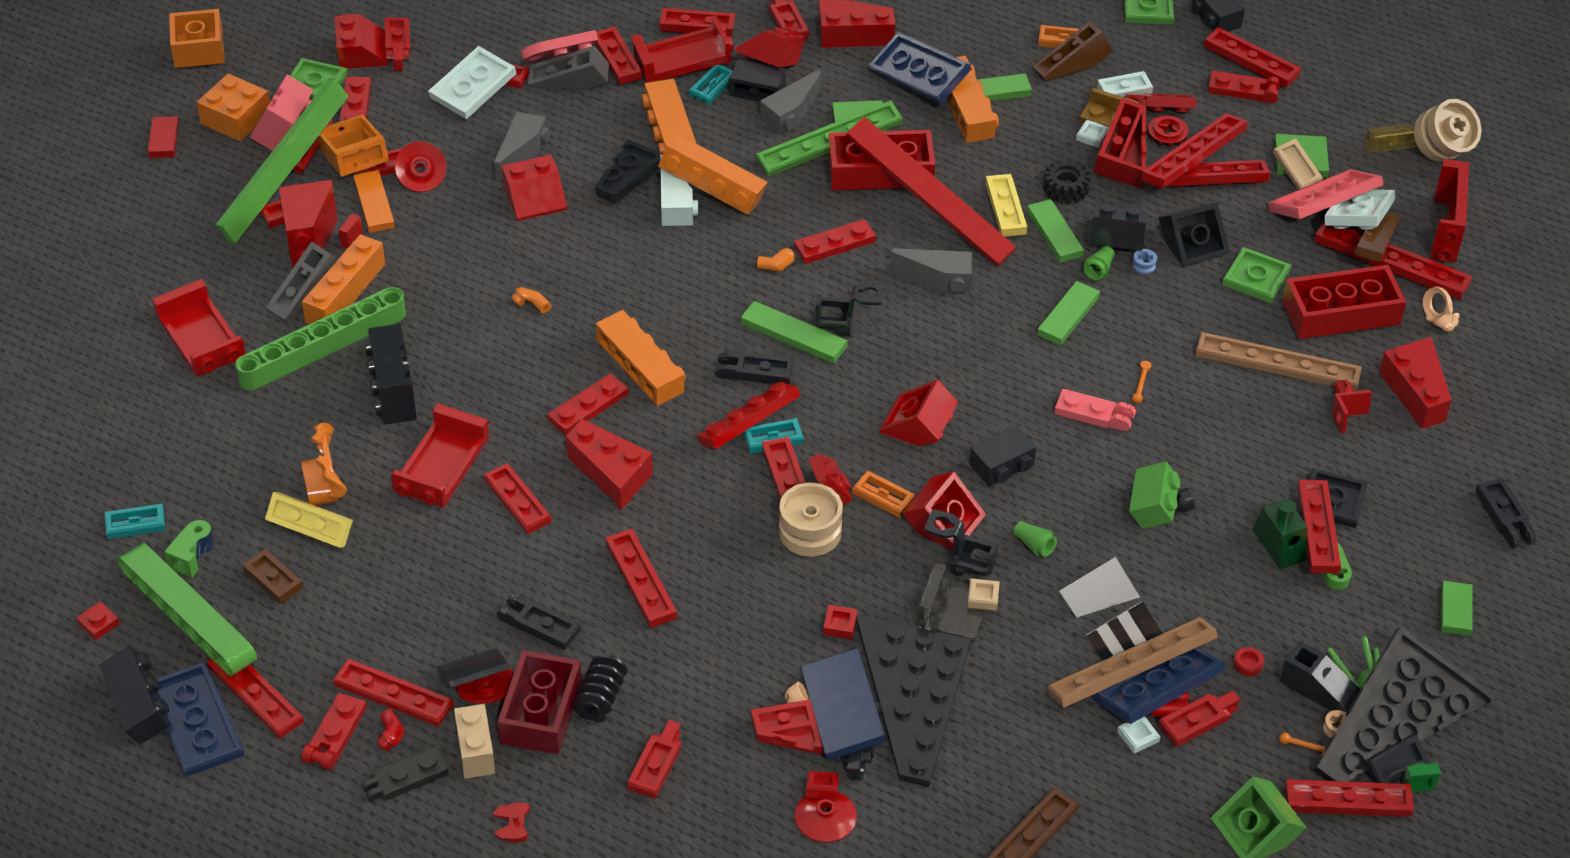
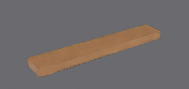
M1201 332L1195 355L1196 357L1334 386L1337 381L1342 380L1346 387L1344 379L1351 383L1354 391H1357L1362 369L1361 366L1204 332Z
M1199 617L1047 686L1049 695L1063 708L1216 639V629Z

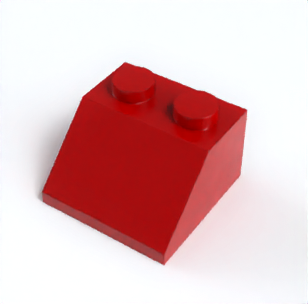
M360 14L334 16L339 67L353 69L389 65L387 55H385L384 29Z
M784 26V29L775 27L774 30L764 31L736 47L735 52L776 67L797 65L805 36L798 34V30L792 27Z
M552 155L502 165L503 188L517 221L567 210L559 171Z
M938 379L900 393L879 432L917 446H923L928 443L934 444L942 438L946 424L954 416L953 411L958 401Z
M954 471L931 477L903 512L917 533L953 551V537L941 538L925 532V526L931 511L939 510L954 514L963 522L964 533L969 536L986 515ZM938 519L934 522V526L941 530L954 528L945 519Z

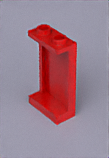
M713 15L711 16L712 27L646 45L641 34L631 36L634 56L642 70L646 83L661 81L732 62L731 51H734L732 38L730 36L727 37L724 22L720 23L717 16Z
M1443 159L1433 202L1449 205L1448 220L1440 219L1438 222L1430 259L1454 263L1457 261L1466 228L1469 162Z
M202 279L152 299L157 319L196 377L210 373L229 363L236 362L238 358L246 354L242 337L235 336L209 298L207 286Z
M437 404L433 410L434 423L402 471L394 470L391 478L393 491L399 495L409 496L421 500L428 505L444 508L488 441L489 427L487 419Z

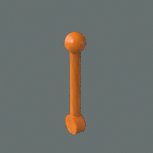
M1149 361L1141 362L1140 369L1142 372L1136 393L1132 396L1134 403H1141L1143 400L1141 395L1147 371L1151 369Z
M1281 733L1279 736V741L1282 744L1291 743L1322 753L1326 748L1292 738L1288 733Z

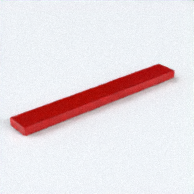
M863 117L847 131L846 137L995 266H1000L1015 252V245L866 117Z

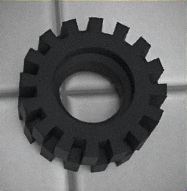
M1058 159L1057 164L1053 161L1050 163V166L1047 165L1044 172L1043 191H1045L1047 197L1051 195L1050 199L1052 201L1058 199V203L1062 204L1064 200L1067 201V204H1071L1072 200H1074L1075 203H1078L1080 198L1084 200L1086 195H1088L1090 171L1086 169L1084 164L1079 166V161L1077 160L1071 163V159H1066V162ZM1059 180H1070L1073 183H1064Z

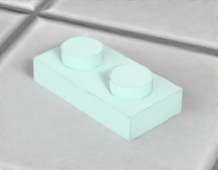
M1144 71L1099 79L1097 82L1099 90L1125 98L1126 93L1144 94L1152 93L1153 86Z

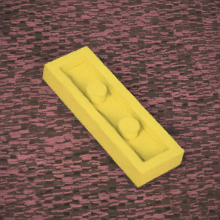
M1012 175L986 176L985 185L999 232L1004 237L1026 235L1027 225Z
M273 492L265 520L339 548L345 546L353 522L352 519L280 492Z

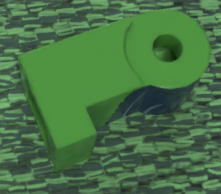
M195 520L189 523L165 550L166 563L174 571L191 578L199 570L197 560L213 546L210 524L203 520Z

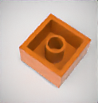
M219 9L169 13L170 46L175 68L225 63L223 29Z
M227 74L197 101L200 123L242 141L255 129L270 104L268 90Z

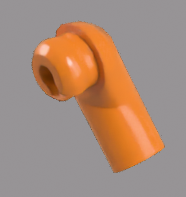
M784 248L772 258L759 256L757 269L781 272L792 264L795 254L791 249Z
M517 288L511 297L519 306L524 305L526 300L529 301L542 314L551 309V303L539 292L531 289Z

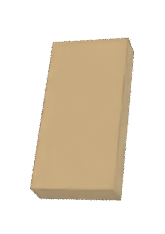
M1296 138L1274 148V156L1297 190L1322 181L1323 177Z

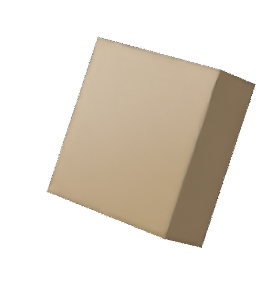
M970 578L967 608L997 611L1000 582Z

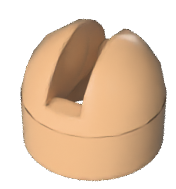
M800 682L790 686L785 693L787 703L810 700L809 693Z

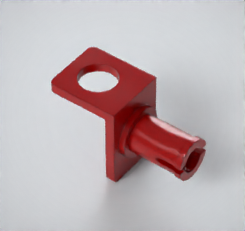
M1344 379L1346 387L1342 380L1337 381L1334 385L1335 395L1332 416L1340 433H1346L1348 416L1369 413L1372 396L1370 390L1354 391L1351 383Z

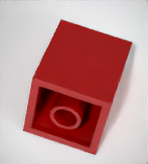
M332 180L279 187L292 268L311 242L324 250L338 221Z

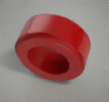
M1244 647L1235 653L1233 665L1235 670L1244 676H1256L1263 669L1264 657L1257 649Z

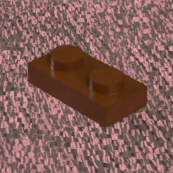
M266 549L242 564L244 572L279 604H282L303 589L302 580Z

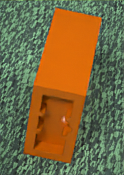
M363 114L326 126L317 137L320 152L341 177L389 161L383 136Z

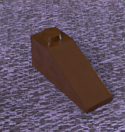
M1089 21L1032 67L1046 81L1093 67L1112 53L1113 49L1103 32Z

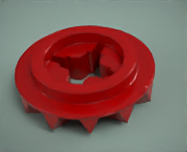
M1159 116L1149 123L1148 135L1151 136L1152 141H1159L1160 146L1165 143L1171 147L1173 143L1181 145L1182 141L1187 139L1188 127L1184 121L1177 117Z

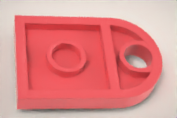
M596 30L539 42L521 50L523 62L536 63L595 46L598 37Z

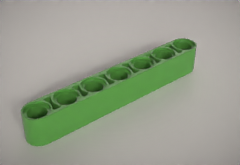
M386 288L241 356L236 361L240 386L246 390L260 388L369 336L368 328L392 325L401 321L406 316L404 293L399 288Z
M142 543L118 558V563L123 573L226 674L232 677L257 660L256 652L251 644L148 545Z

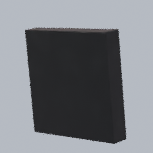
M1312 468L1309 480L1328 481L1334 523L1356 528L1368 482Z

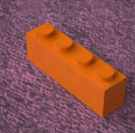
M966 56L956 57L968 62ZM971 65V71L946 98L966 143L995 138L996 128L999 127L998 116L991 110L990 99L985 97L982 83L977 81L973 65Z
M668 79L645 83V94H641L643 109L648 108L647 120L649 125L654 126L652 127L654 142L659 141L658 152L663 154L666 145L677 134L696 143L675 80Z
M679 134L666 145L658 167L747 215L760 202L768 183Z
M361 234L356 238L303 299L302 306L306 324L316 322L348 307L357 299L385 266L382 242Z
M621 310L596 323L597 342L657 406L684 393L686 376L682 368L676 366L670 360L666 351L661 350L648 333L645 334L633 317L630 318L624 310Z

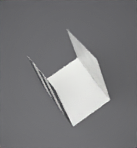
M1116 557L1060 590V593L1076 617L1140 597ZM1142 601L1090 632L1086 637L1103 661L1163 633Z

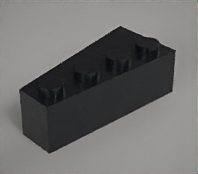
M401 323L368 328L369 339L364 340L366 355H372L373 358L368 359L370 376H376L375 379H371L373 395H379L378 399H374L376 415H382L384 425L417 420L413 384Z

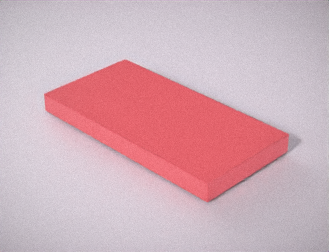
M1350 169L1270 201L1268 206L1269 210L1273 213L1301 219L1383 185V180L1380 175Z

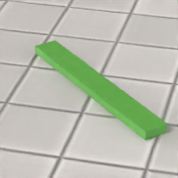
M329 78L217 222L216 226L228 242L236 244L348 98V95L336 78Z

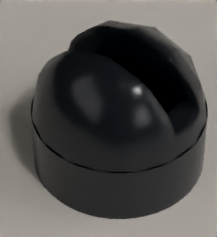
M1188 488L1178 490L1177 508L1175 510L1187 512L1195 509L1194 499Z

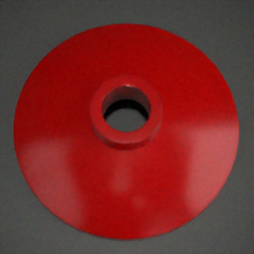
M423 141L412 142L403 147L398 153L395 160V173L400 183L407 189L415 192L430 191L439 186L446 174V160L442 152L433 144ZM417 165L424 166L425 171L423 173H418L415 170V167Z
M509 668L499 673L457 685V693L464 701L474 704H486L501 700L507 696L514 671Z
M837 792V800L808 798L805 795L798 802L795 809V822L798 829L803 835L817 842L830 843L845 838L854 829L857 820L854 804L847 796L840 792ZM821 809H830L831 811L823 812Z

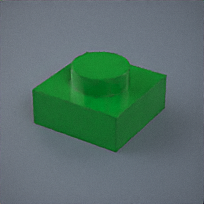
M1417 763L1407 766L1402 784H1411V792L1435 790L1441 775L1438 763Z

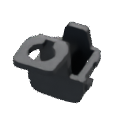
M868 282L854 285L850 299L822 298V295H817L815 305V321L817 326L837 329L841 336H850L855 301L861 305H881L884 285ZM866 290H874L877 293V296L874 298H866L862 294L858 293H863ZM823 306L840 308L843 313L842 317H822Z
M932 510L925 526V532L941 538L953 537L955 557L951 565V574L963 576L965 572L983 576L992 574L996 563L998 545L966 535L963 522L954 514ZM938 519H945L954 528L941 530L934 526V522ZM974 549L989 552L987 563L971 558Z

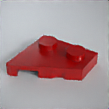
M816 454L809 459L817 480L821 484L832 488L840 496L843 505L853 500L848 490L851 488V484L843 473L841 474L835 459L821 454Z
M810 700L751 710V719L758 742L816 754L823 753L824 747Z

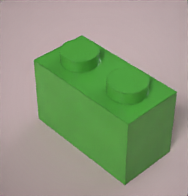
M1167 461L1136 469L1129 512L1143 529L1173 522L1174 512L1177 508V492L1180 487V478Z

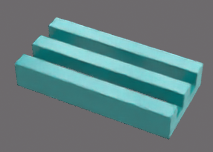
M722 65L713 66L688 90V96L692 98L695 96L697 100H704L705 104L710 105L730 85V76L733 70ZM719 72H722L717 78H714ZM709 82V85L701 92L700 90Z
M797 418L752 426L743 432L750 454L762 452V442L789 437L792 446L804 444V437ZM788 429H794V430H791V431H786V432H780V433H779V431L788 430ZM767 433H768V435L759 436V437H753V438H752V436L761 435V434H767Z
M163 504L105 512L107 539L166 531ZM156 514H158V516L140 518V517H143V516H150V515H156ZM129 519L126 521L112 522L116 520Z

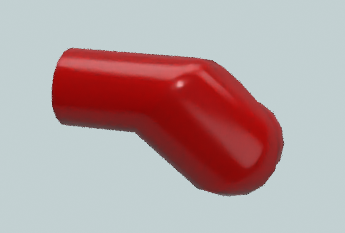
M1189 693L1181 695L1149 715L1164 717L1188 705Z
M388 709L380 715V719L386 728L382 732L383 735L378 738L377 743L384 751H389L393 746L396 747L405 733L403 725L392 709Z

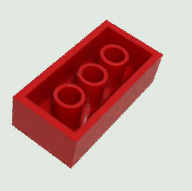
M931 130L882 131L935 176V158ZM847 132L829 133L828 160L831 190L905 188L846 137Z
M1389 265L1286 279L1282 303L1299 339L1401 325L1406 306V300Z

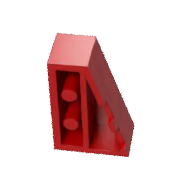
M818 0L821 48L886 46L895 36L893 8L851 0Z
M1125 98L1121 99L1099 151L1094 173L1134 187H1143L1142 171L1147 168L1145 105Z
M1428 337L1385 351L1379 374L1421 429L1445 422L1451 404V396L1432 338Z
M581 419L566 436L567 458L588 479L591 478L604 494H608L616 502V506L620 510L626 506L653 475L651 452L584 419Z

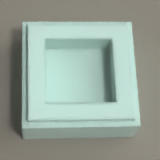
M1086 120L1077 133L1076 140L1100 148L1109 127Z
M1145 716L1132 724L1124 723L1118 726L1117 732L1133 753H1137L1160 742V735Z

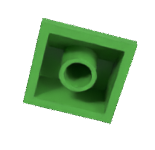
M1254 776L1211 817V820L1240 858H1264L1286 848L1307 828L1271 781Z

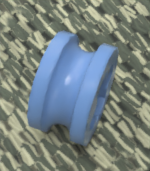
M1149 249L1138 250L1134 253L1132 266L1139 273H1151L1156 269L1157 255Z

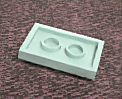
M478 46L428 91L431 99L467 119L516 75V69L511 64Z
M1370 190L1333 205L1325 214V225H1334V228L1344 229L1349 226H1359L1361 229L1366 230L1373 229L1379 225L1395 201V190Z

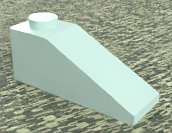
M661 168L662 226L693 225V216L698 215V200H693L692 188L686 181Z

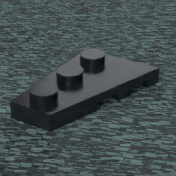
M627 139L624 143L623 151L621 153L618 152L615 156L613 166L606 169L596 184V195L614 203L618 202L660 168L658 165L663 154Z

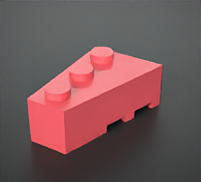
M286 75L250 138L273 151L300 117L299 114L303 113L310 104L311 100L309 97L313 89Z

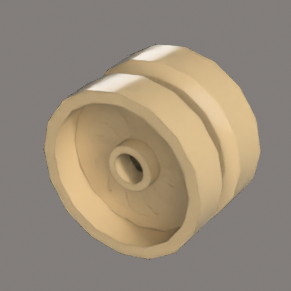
M1448 99L1419 115L1415 122L1414 136L1420 151L1427 158L1436 162H1442L1443 159L1452 160L1475 148L1480 140L1482 129L1478 115L1468 103L1459 99Z
M808 482L798 484L787 490L781 498L779 507V536L782 544L791 552L800 556L814 557L824 555L833 550L839 543L842 532L843 504L840 496L832 488L819 483Z

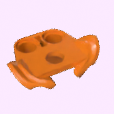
M329 423L316 425L314 427L316 433L311 438L312 442L319 443L317 449L323 456L319 455L318 458L301 461L309 504L314 506L338 502V498L344 496L347 491L346 486L340 481L333 470L328 447L334 428Z

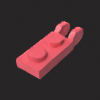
M1062 389L1054 414L1105 428L1111 427L1128 431L1132 424L1130 419L1134 418L1136 409L1124 402L1116 403Z

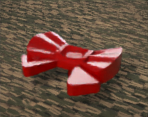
M513 803L506 807L500 805L493 812V815L497 818L509 819V823L507 826L495 831V836L503 841L506 840L514 843L527 840L528 834L524 828V819L530 811L529 805L526 803Z

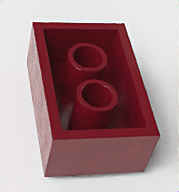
M522 650L497 722L500 744L559 755L573 713V700L582 682L581 660Z

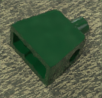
M1284 499L1264 506L1253 527V532L1279 569H1283L1305 561L1308 529L1296 511V504L1292 500Z

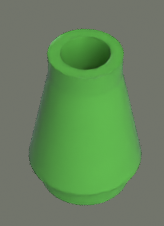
M1103 246L1085 260L1084 272L1088 278L1100 280L1108 275L1112 259L1115 256L1114 250L1111 247Z
M1020 521L1014 528V536L1019 538L1036 556L1042 555L1047 557L1056 547L1057 538L1053 536V532L1027 524L1024 521Z

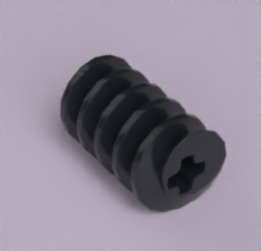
M599 655L592 659L590 667L586 671L577 695L573 700V708L580 717L594 722L606 721L605 714H609L611 711V704L615 702L620 686L624 682V676L628 673L626 664L620 659L608 655Z

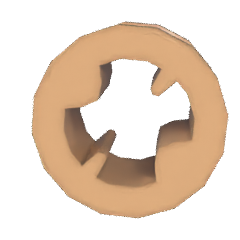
M1334 710L1327 714L1323 729L1329 738H1332L1337 729L1333 727V724L1341 723L1346 712Z

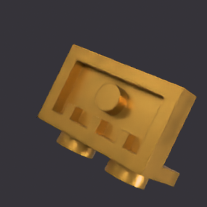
M1092 88L1089 102L1080 116L1079 123L1084 124L1086 120H1090L1110 127L1119 103L1125 97Z

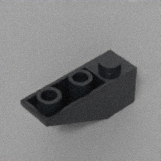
M1299 641L1285 659L1280 682L1332 711L1341 710L1347 713L1360 688L1327 655Z

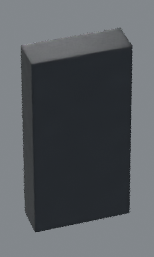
M1417 734L1409 735L1364 760L1373 783H1393L1405 775L1407 766L1417 763L1427 764L1429 762Z

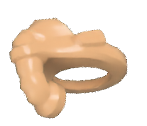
M1440 287L1428 289L1423 297V307L1427 315L1426 320L1442 328L1443 331L1452 332L1458 325L1460 315L1459 313L1452 314L1453 304L1448 292ZM1436 293L1441 294L1446 302L1445 310L1441 314L1437 313L1432 307V298Z

